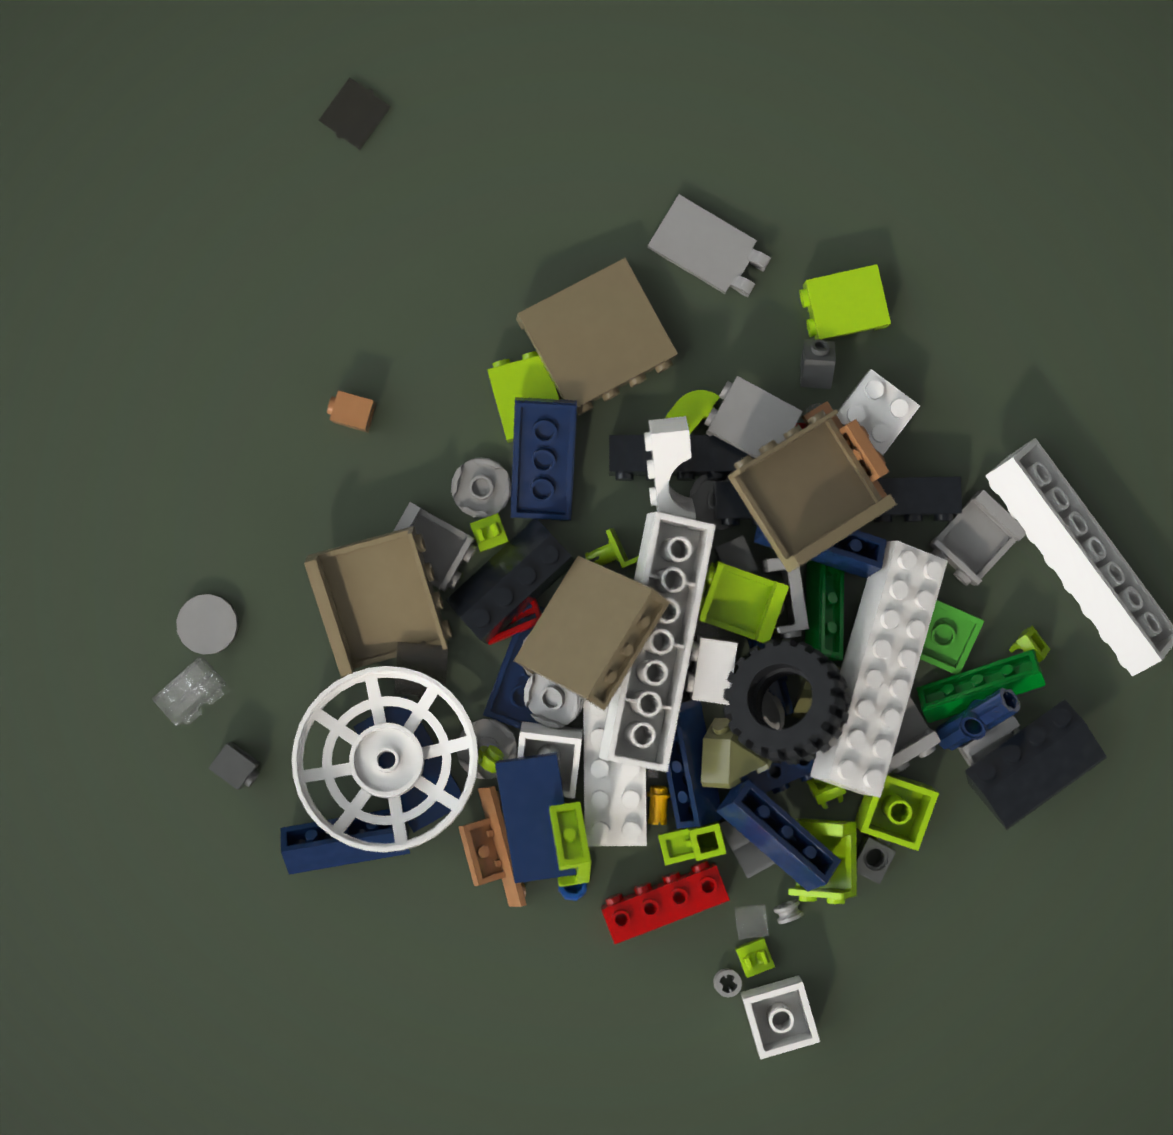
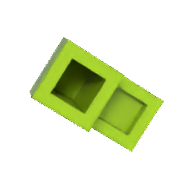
M706 390L689 392L676 402L665 418L686 416L689 434L691 435L703 419L706 421L712 408H714L713 406L720 397Z
M718 821L700 827L681 828L658 834L665 866L694 858L696 861L727 854Z

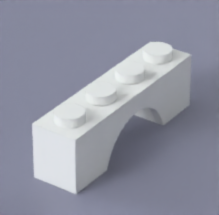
M686 416L649 420L650 432L644 433L646 451L652 452V460H646L648 479L654 478L655 486L649 488L651 506H656L657 512L696 520L693 499L678 494L669 485L673 471L681 463L691 458L690 434Z

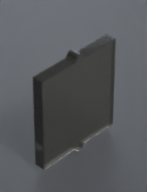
M349 78L319 121L335 132L338 139L343 138L361 150L391 107L376 97L372 89L367 90Z
M421 641V643L398 642L396 667H404L421 672L446 687L448 649L443 650L442 645L427 644L425 641ZM395 678V694L417 695V698H421L427 687L419 683Z

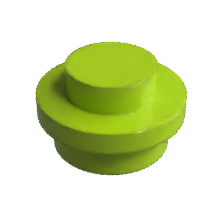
M493 745L488 747L481 746L478 749V764L485 770L496 773L495 762L504 760L503 752Z

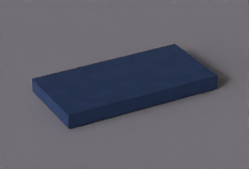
M515 397L510 517L571 521L577 416L576 400Z
M530 604V605L523 611V613H524L527 609L532 608V605ZM539 606L541 612L543 613V611L545 610V608ZM533 614L529 617L521 618L518 620L517 625L536 618V615ZM533 628L512 636L483 713L484 716L521 729L522 721L539 723L530 715L532 712L529 710V707H526L524 702V687L530 676L522 666L513 661L522 647L523 640Z
M388 706L384 709L386 722L401 726L405 725L412 714V711L400 707ZM373 716L353 726L357 734L360 735L364 730L374 725ZM421 721L414 735L422 747L434 745L432 738ZM390 752L383 753L378 760L379 766L384 769L391 768L395 763V755ZM442 756L424 760V769L421 776L435 785L441 773ZM450 772L444 791L459 799L462 791ZM415 786L405 794L400 795L403 812H408L417 807L428 795ZM436 801L423 814L407 822L414 833L448 814L451 810Z
M557 752L496 761L495 767L515 883L576 875V868L559 870L549 806L566 804Z

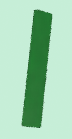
M809 560L806 568V613L809 629H805V643L810 644L816 650L818 649L830 661H842L844 571Z
M1032 649L917 687L916 689L922 712L927 722L932 723L963 712L972 701L983 700L1002 687L1007 690L1011 689L1018 695L1046 685L1035 650Z

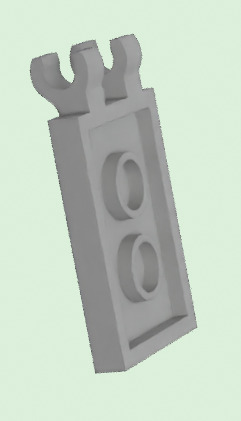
M680 194L647 247L723 294H726L729 287L747 298L755 285L749 279L741 276L747 265L750 263L755 268L764 272L771 259L768 255L753 249L757 240Z

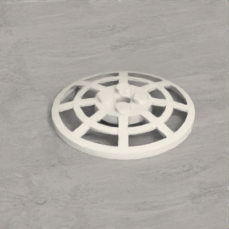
M381 666L366 668L335 681L320 693L308 707L294 739L292 752L293 779L305 810L316 824L333 838L348 846L365 851L384 853L403 851L419 846L439 835L452 824L464 809L472 794L477 777L479 760L477 738L472 722L463 705L451 691L437 680L421 672L404 667ZM378 678L406 679L427 687L418 703L401 697H381ZM365 681L369 700L362 701L351 707L338 720L322 710L340 692ZM437 695L446 700L456 712L464 727L465 737L448 741L441 723L428 711ZM384 706L404 708L412 711V714L404 726L387 723ZM371 709L374 725L364 730L360 735L346 726L356 716ZM423 719L434 730L439 739L438 744L422 747L414 735ZM316 720L330 730L323 748L322 767L304 770L303 756L305 743L310 728ZM338 737H341L352 745L349 763L332 766L333 750ZM469 749L468 777L460 798L457 799L444 791L451 771V753ZM385 752L395 755V763L388 769L381 768L378 763L379 757ZM442 756L441 773L435 785L421 776L424 769V760ZM352 775L361 787L351 803L340 792L335 778ZM325 780L331 796L345 810L334 825L327 821L316 808L306 783ZM414 786L428 795L417 807L403 813L400 795L405 794ZM372 795L388 798L391 816L373 815L362 811V808ZM436 801L451 810L431 830L418 837L407 839L405 822L423 814ZM357 818L375 825H392L395 842H367L353 838L344 832L353 820Z

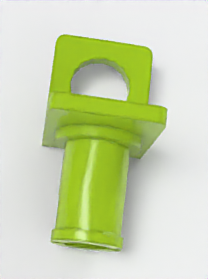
M614 528L606 530L609 538L608 544L585 553L587 560H592L599 556V559L594 561L598 565L604 566L617 560L622 568L638 562L639 557L628 560Z

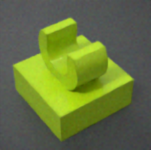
M499 513L470 523L480 552L509 542Z
M1033 625L1022 631L1009 649L1011 653L1017 649H1022L1024 652L1034 649L1038 662L1044 660L1051 650Z
M815 778L807 780L808 787L817 804L821 805L824 809L828 808L826 802L837 798L839 803L843 802V795L846 794L844 788Z
M764 937L735 947L747 978L775 967Z

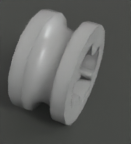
M798 899L784 902L773 908L774 913L779 914L777 919L779 924L794 921L804 915L803 910L798 909L800 904Z
M725 968L716 973L713 984L721 996L728 998L739 993L742 987V980L733 969ZM728 974L733 975L732 981L735 983V987L732 990L728 987V991L722 990L723 985L720 979L723 976L727 978Z

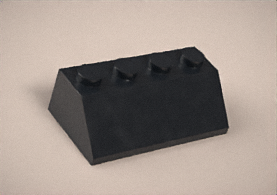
M533 519L449 596L446 601L482 642L488 644L496 634L500 633L516 616L520 615L533 600L537 599L569 570L575 560L537 519Z
M1064 699L968 768L965 774L970 787L1004 828L1008 830L1107 757L1085 721Z

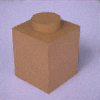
M338 390L336 397L332 396L329 401L327 414L331 415L330 421L333 423L369 432L377 403L374 400Z

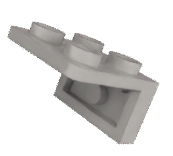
M910 695L888 773L893 771L896 774L903 771L910 765L909 760L918 755L920 758L931 754L936 750L935 745L941 742L937 733L927 726Z

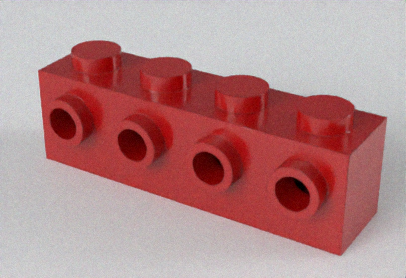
M704 860L692 865V871L682 875H680L679 871L672 872L663 876V882L652 886L651 882H647L633 888L635 893L623 897L622 893H618L606 898V904L601 905V911L614 945L730 901L716 863L709 864L708 860Z

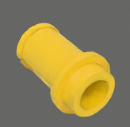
M650 786V791L647 792V796L650 797L648 824L658 825V822H660V825H667L668 798L671 797L668 787Z

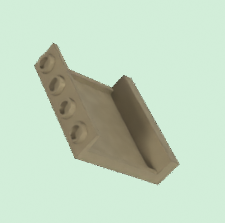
M626 258L519 312L516 318L522 330L525 329L562 399L577 401V416L592 409V402L603 398L605 402L619 395V388L628 383L632 388L647 379L645 374L653 370L661 373L674 365L672 360L678 355Z
M837 409L827 415L822 410L807 420L810 425L806 428L801 429L797 425L783 434L786 439L783 442L777 444L773 440L759 449L761 455L755 459H752L751 455L741 459L734 464L737 470L728 476L788 573L897 505L891 494L884 498L880 496L835 425L832 417L839 413Z
M414 526L307 555L304 561L341 677L353 674L355 668L432 647L442 645L443 650L448 649L449 638L453 637L451 626L448 620L443 621L440 610L444 609L442 597L439 591L434 592L431 581L435 580L434 571L430 562L425 563L422 553L426 551L425 542L422 534H416Z
M577 556L513 661L531 674L536 673L605 711L670 602L651 587Z

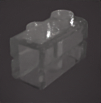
M199 657L152 699L174 725L178 726L185 723L188 726L201 715L198 710L206 702L211 706L224 695L221 689L227 684L205 658Z

